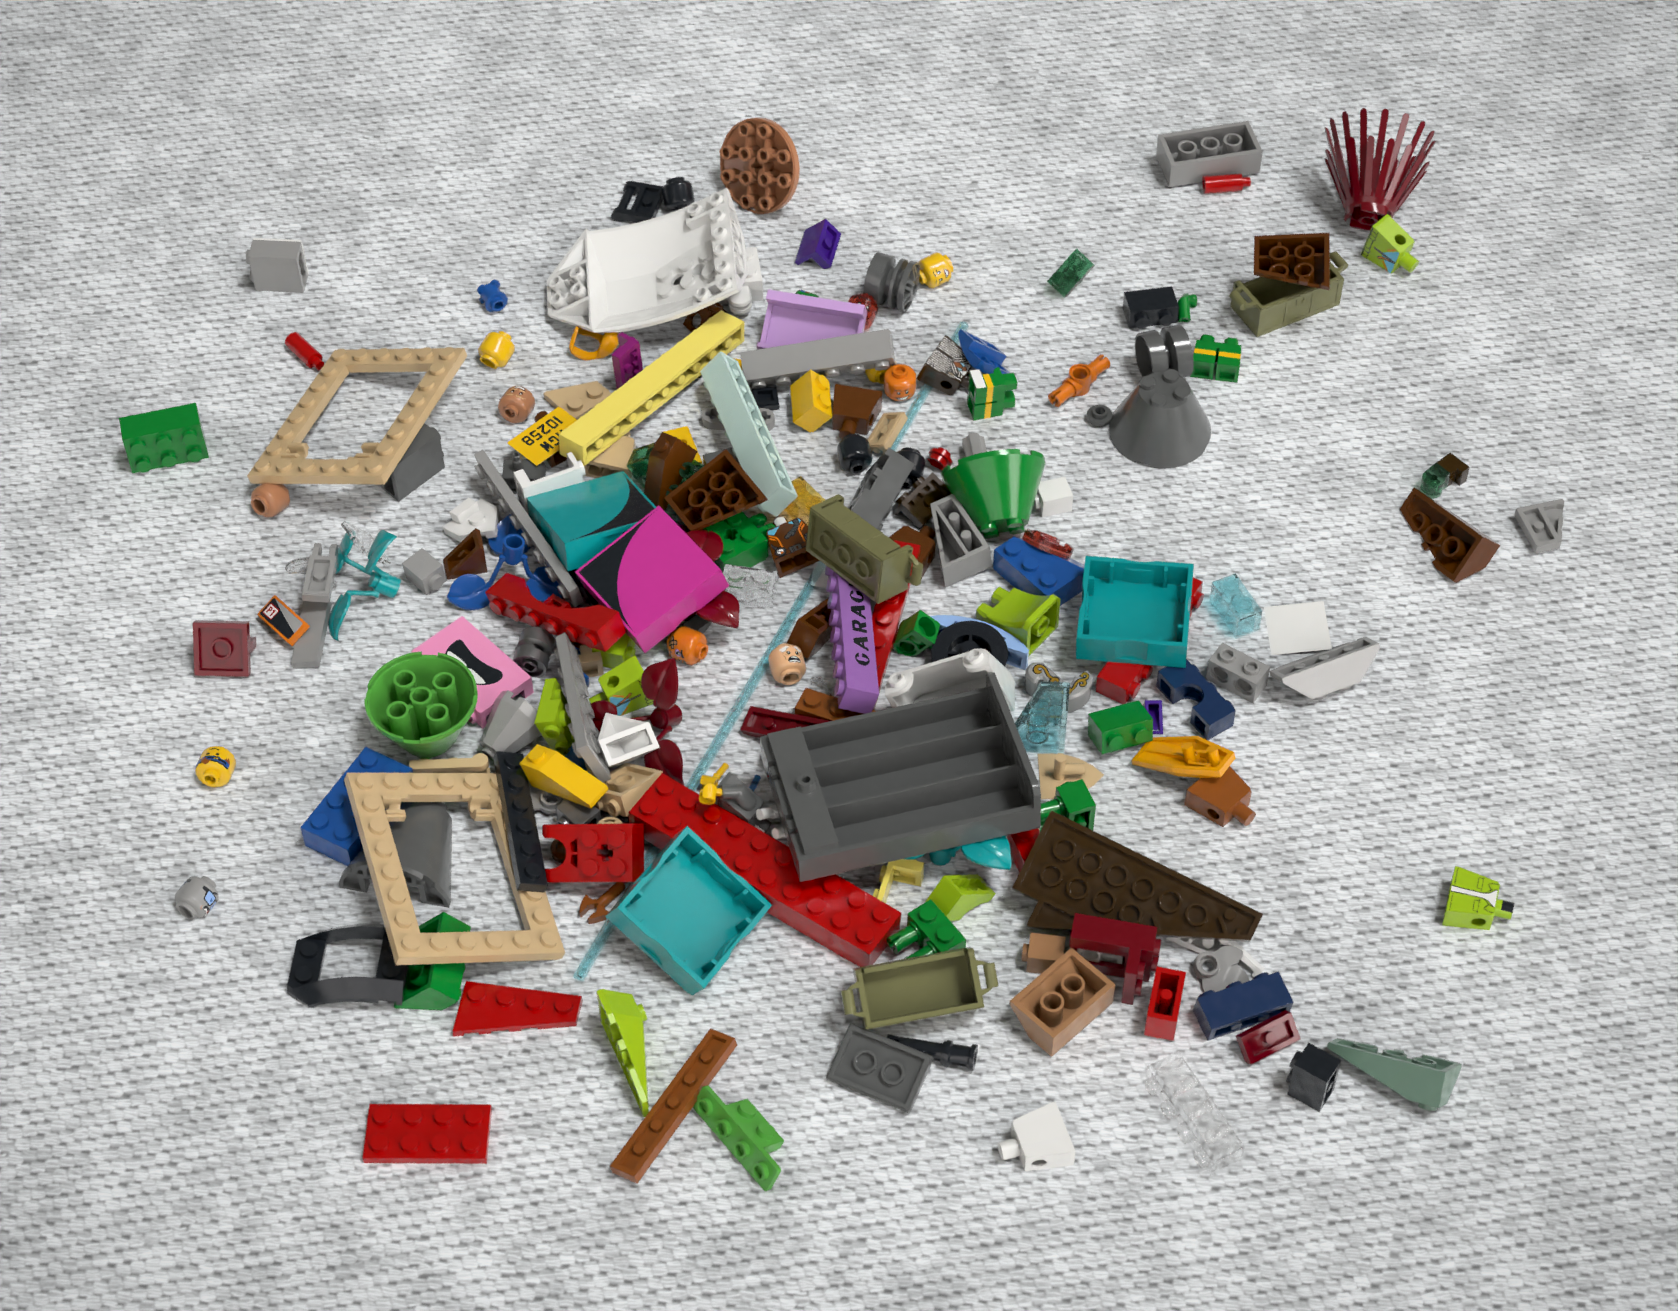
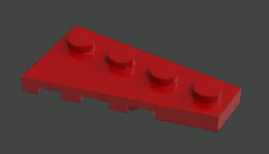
M466 981L452 1031L453 1037L464 1036L467 1033L490 1034L491 1031L503 1030L514 1032L527 1028L577 1026L583 1002L582 996Z

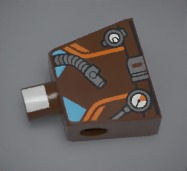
M778 517L773 521L775 527L768 530L766 534L779 578L820 561L806 551L808 526L801 518L788 521L785 517Z

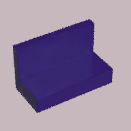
M827 219L805 229L795 263L799 265L812 258L822 269L830 268L841 233Z

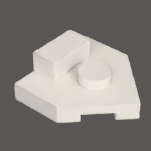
M467 498L449 512L452 520L443 526L444 533L459 542H462L475 528L480 530L481 536H486L487 539L495 538L498 534L497 522L500 513L497 506L483 499L476 502L471 498Z

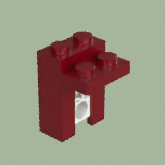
M1075 913L1069 947L1073 948L1104 975L1124 978L1121 1003L1133 1005L1134 996H1141L1143 981L1149 982L1150 973L1156 972L1161 939H1156L1157 927Z

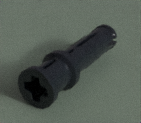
M891 1034L887 1035V1038L933 1056V1060L939 1061L944 1067L956 1065L968 1067L969 1071H974L978 1053L977 1044L965 1046L953 1044L952 1040L938 1043Z

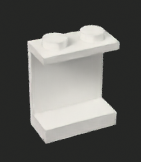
M572 452L567 453L568 469L530 482L523 469L513 472L518 501L527 514L526 497L585 482L583 479V475H586L584 465L581 460H576Z

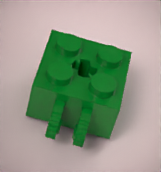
M740 512L701 529L717 533L723 541L722 555L714 563L721 569L726 580L767 559L768 538L766 532L775 526L772 523L766 524L767 517L763 513L748 518L743 512Z

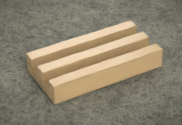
M905 412L883 413L868 438L871 452L880 453L882 450L884 453L889 447L891 448L908 419Z

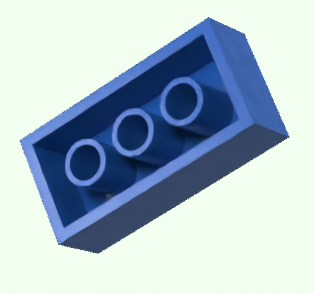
M368 747L362 750L300 827L306 847L346 866L351 863L363 848L344 782L346 774L413 773L411 767Z

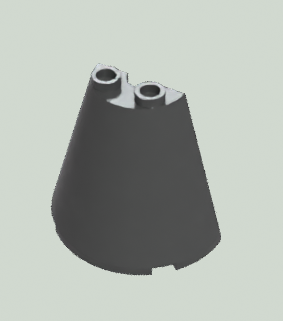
M402 802L400 810H405L406 812L405 821L389 822L406 884L410 887L419 888L422 903L449 908L451 904L452 818L446 811L447 806L442 802ZM363 848L343 871L339 880V888L367 893L371 875Z

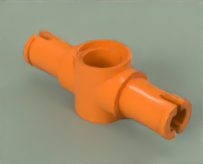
M1100 354L1088 365L1075 364L1071 366L1069 376L1062 381V385L1048 395L1051 404L1055 403V406L1059 407L1070 397L1086 395L1090 391V385L1096 381L1097 376L1110 367L1109 359L1107 357L1104 358V355Z

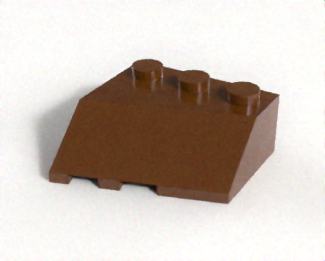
M1329 233L1254 236V275L1330 290Z
M727 449L665 497V500L690 531L701 530L768 501L767 497Z

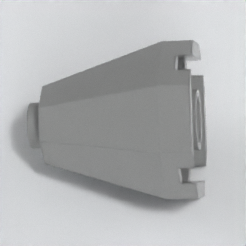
M509 690L502 691L495 699L480 740V744L483 747L482 753L491 760H493L496 751L515 753L542 736L534 723L537 710L521 697L516 701L511 697L514 693Z

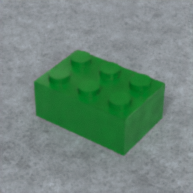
M196 403L119 418L122 440L132 473L148 472L152 469L173 467L176 464L198 462L201 459L209 458L205 434Z

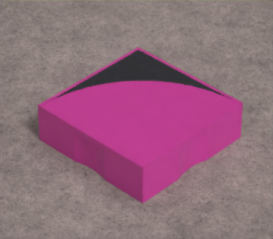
M657 506L575 571L584 588L600 605L619 611L627 631L626 634L644 653L674 631L686 617L700 610L729 587L721 569L660 506Z

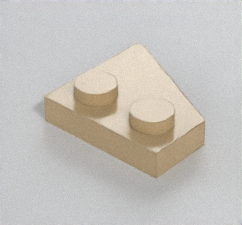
M598 381L546 391L543 394L544 399L555 409L561 407L578 420L612 393Z

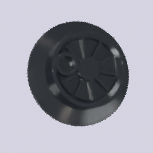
M961 621L946 627L939 633L935 644L932 646L931 658L932 662L973 649L982 648L992 654L1003 666H1006L1008 649L1003 636L992 626L978 621Z

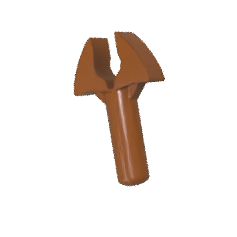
M616 882L598 899H591L588 895H585L580 905V917L582 918L590 909L597 908L596 912L588 917V924L606 920L605 916L609 912L606 910V907L626 889L624 883Z

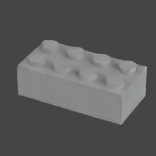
M1249 121L1159 134L1156 158L1168 186L1173 187L1202 182L1203 176L1241 174L1243 176L1260 173L1263 151Z

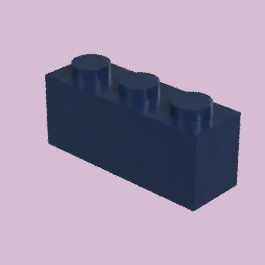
M1279 971L1272 974L1264 972L1255 976L1251 981L1245 983L1236 981L1229 984L1223 990L1217 992L1209 990L1202 993L1196 1000L1193 1012L1208 1041L1257 1025L1285 1010L1290 1012L1294 1002Z

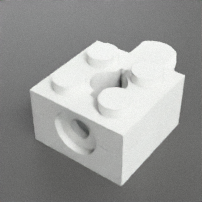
M757 247L745 248L748 274L740 292L718 302L721 305L729 304L732 313L745 314L751 310L752 301L763 300V281Z

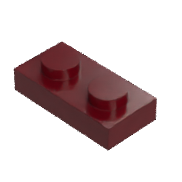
M1286 1010L1236 1035L1243 1058L1250 1065L1301 1039L1292 1013Z

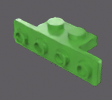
M709 1085L703 1086L697 1096V1102L693 1109L764 1191L771 1190L781 1172V1168L768 1153L781 1148L784 1143L783 1138L748 1099L725 1105Z

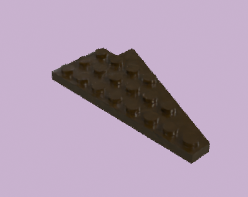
M1052 810L1012 887L1013 890L1037 901L1026 924V927L1030 929L1072 931L1074 915L1079 913L1157 927L1156 936L1250 942L1263 916L1262 913Z

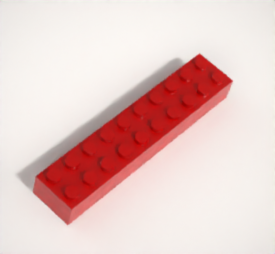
M663 773L629 811V823H644V840L661 850L674 835L688 826L718 854L729 869L743 877L772 904L767 913L859 967L873 965L888 946L887 937L900 930L902 914L900 911L836 874L800 882L790 849L787 845L715 803L711 805L700 803L698 793Z

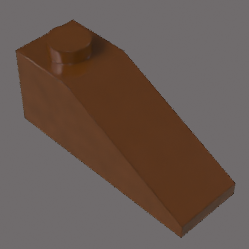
M664 432L656 440L649 454L644 494L656 507L660 506L665 511L668 506L665 497L679 486L698 451L677 437Z
M829 598L797 620L786 643L799 647L803 657L807 659L817 653L830 639L832 626L829 625L831 609L827 607Z

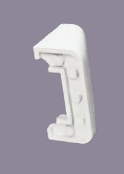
M982 648L973 649L905 671L895 672L889 677L885 685V696L892 708L985 688L986 674L994 672L1010 712L1015 711V681L1012 674L992 654Z

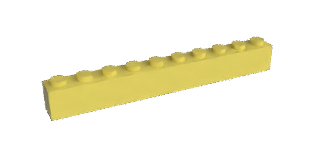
M722 310L709 318L704 324L693 330L691 334L679 341L653 363L646 366L640 373L629 379L628 382L598 403L585 415L581 416L568 428L564 429L559 434L560 455L567 458V453L572 452L577 461L581 460L584 466L702 375L700 371L720 351L727 355L743 343L744 321Z

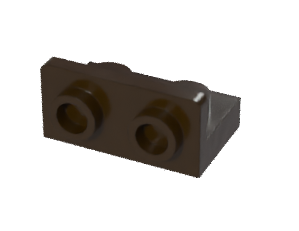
M933 472L926 479L921 476L911 486L914 489L911 494L905 491L895 501L899 506L893 513L897 515L902 511L919 529L932 517L930 504L951 495L946 485Z

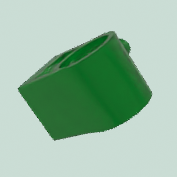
M922 610L917 611L900 623L893 644L894 650L900 655L915 657L928 647L932 649L937 638L940 623Z

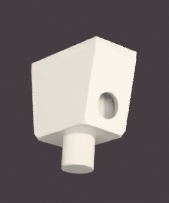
M1056 1101L1014 1119L1011 1122L1012 1139L998 1142L1001 1159L1004 1161L1019 1156L1024 1171L1074 1165L1075 1148Z

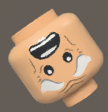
M784 643L778 645L769 654L768 662L771 674L777 682L784 685H793L799 682L806 673L805 660L799 647Z

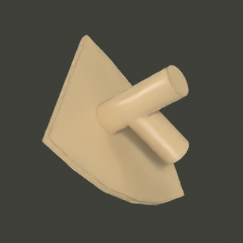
M1063 753L1038 754L1041 799H1054L1056 787L1061 786L1065 782L1083 779L1087 789H1089L1104 776L1093 765L1079 758Z

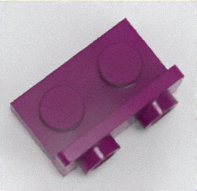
M623 332L617 335L619 348L611 354L616 389H619L629 379L643 370L639 341Z

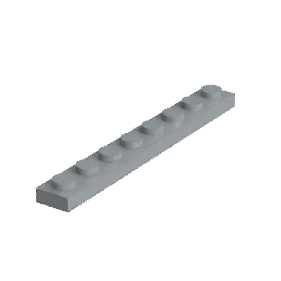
M484 450L475 453L474 456L478 464L474 467L481 479L486 478L488 480L486 485L493 496H499L497 501L503 512H510L511 516H509V519L514 528L523 531L521 536L524 538L527 547H534L533 554L538 563L547 566L545 571L551 582H558L559 586H557V589L564 600L569 599L574 607L583 603L584 601L578 586Z

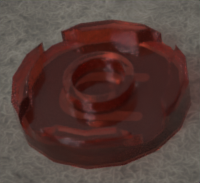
M1027 528L1022 537L1030 545L1059 557L1071 558L1074 551L1070 544L1059 545L1060 540L1038 530Z

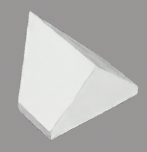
M605 713L597 743L607 767L629 763L659 748L649 722Z

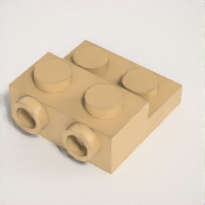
M625 763L610 772L611 779L603 782L608 786L609 790L594 806L599 810L608 812L612 817L617 815L629 817V811L663 771Z

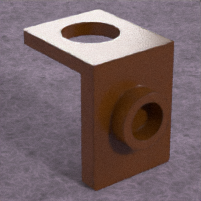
M717 302L687 315L683 325L692 333L693 330L700 327L719 311L728 312ZM699 314L701 323L695 328L692 322L693 317Z

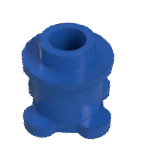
M492 280L490 283L482 284L477 288V292L480 294L479 301L481 304L485 303V308L489 312L501 311L508 303L507 295L499 289L500 282L498 280Z

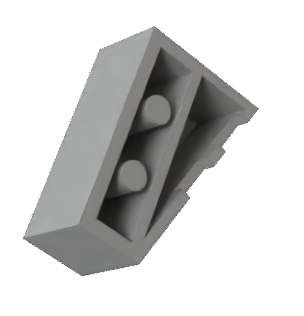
M951 494L931 503L933 526L945 588L992 567L990 546L957 498Z

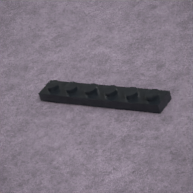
M496 751L493 760L517 891L544 893L548 883L529 782L519 764L524 759V756L521 753Z

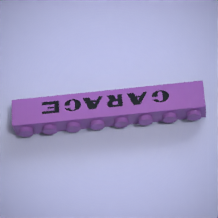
M826 566L825 575L828 576L826 591L830 593L827 607L831 609L829 625L832 626L830 642L834 645L831 659L835 661L833 678H836L834 695L838 697V708L863 714L871 713L879 696L870 598Z

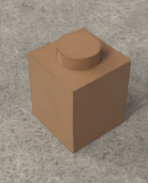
M1030 933L1029 944L1023 943L1021 961L1027 962L1026 972L1041 974L1064 955L1066 937Z

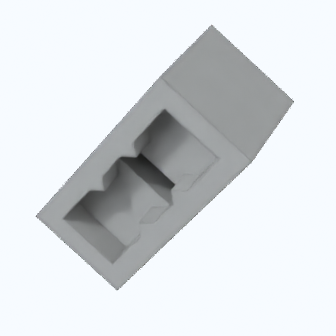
M1222 642L1208 660L1206 680L1254 703L1267 686L1270 666Z

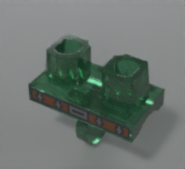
M1076 248L1047 282L1066 298L1083 281L1084 277L1095 265Z

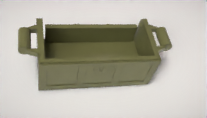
M1337 251L1330 253L1331 261L1338 267L1335 268L1330 262V290L1265 277H1258L1242 283L1240 280L1235 281L1233 291L1229 295L1231 298L1230 307L1256 337L1262 336L1340 305L1344 278L1340 273L1347 269L1348 263Z
M835 495L810 507L806 551L874 602L879 604L907 590L908 583L915 586L921 584L923 564L918 562L912 554L913 547L906 545L900 548V545L884 535L883 532L847 508L841 495Z
M966 947L853 968L855 983L846 990H842L841 996L845 1015L852 1014L862 1017L863 1027L865 1029H872L984 1008L983 995L999 985L995 963L976 960L974 949ZM978 965H983L987 986L985 989H981ZM854 988L857 990L860 1012L856 1011L853 995Z

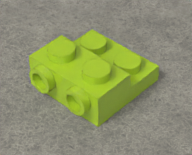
M556 678L545 679L534 723L549 747L563 754L575 742V738L572 736L568 726L571 723V719L565 709L568 701Z

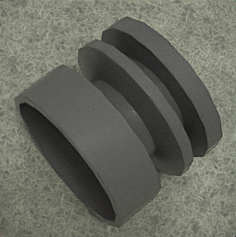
M877 252L873 256L867 270L863 289V297L866 298L864 301L882 306L888 298L889 308L895 309L897 307L898 310L907 312L918 289L920 277L919 263L914 261L908 263V260L901 258L896 265L895 256Z

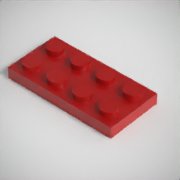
M369 1104L363 1162L487 1164L492 1115L491 1104Z

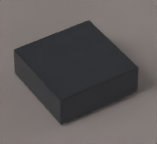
M777 387L751 389L758 408L780 410Z

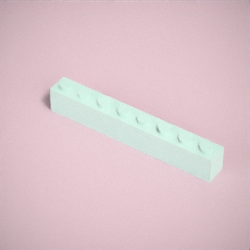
M720 351L700 371L704 379L703 384L711 395V403L716 407L718 419L724 425L725 435L733 446L732 452L738 458L742 469L768 499V501L756 505L757 508L764 513L767 511L777 517L798 495L738 361Z

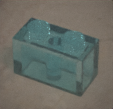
M1235 573L1213 581L1209 601L1235 639L1258 631L1262 610Z

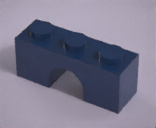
M1186 659V668L1166 666L1158 671L1156 687L1172 704L1183 699H1191L1199 703L1192 707L1190 723L1206 740H1210L1233 726L1236 712L1233 704L1219 694L1215 685L1208 682L1201 675L1196 665L1191 664Z

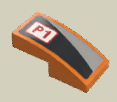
M276 595L257 614L291 646L310 627Z

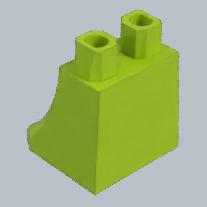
M998 587L991 596V602L996 606L993 608L986 603H982L976 610V618L978 620L1001 628L1022 642L1029 650V657L1058 628L1060 598L1054 594L1047 596L1033 595L1017 588H1013L1009 592Z

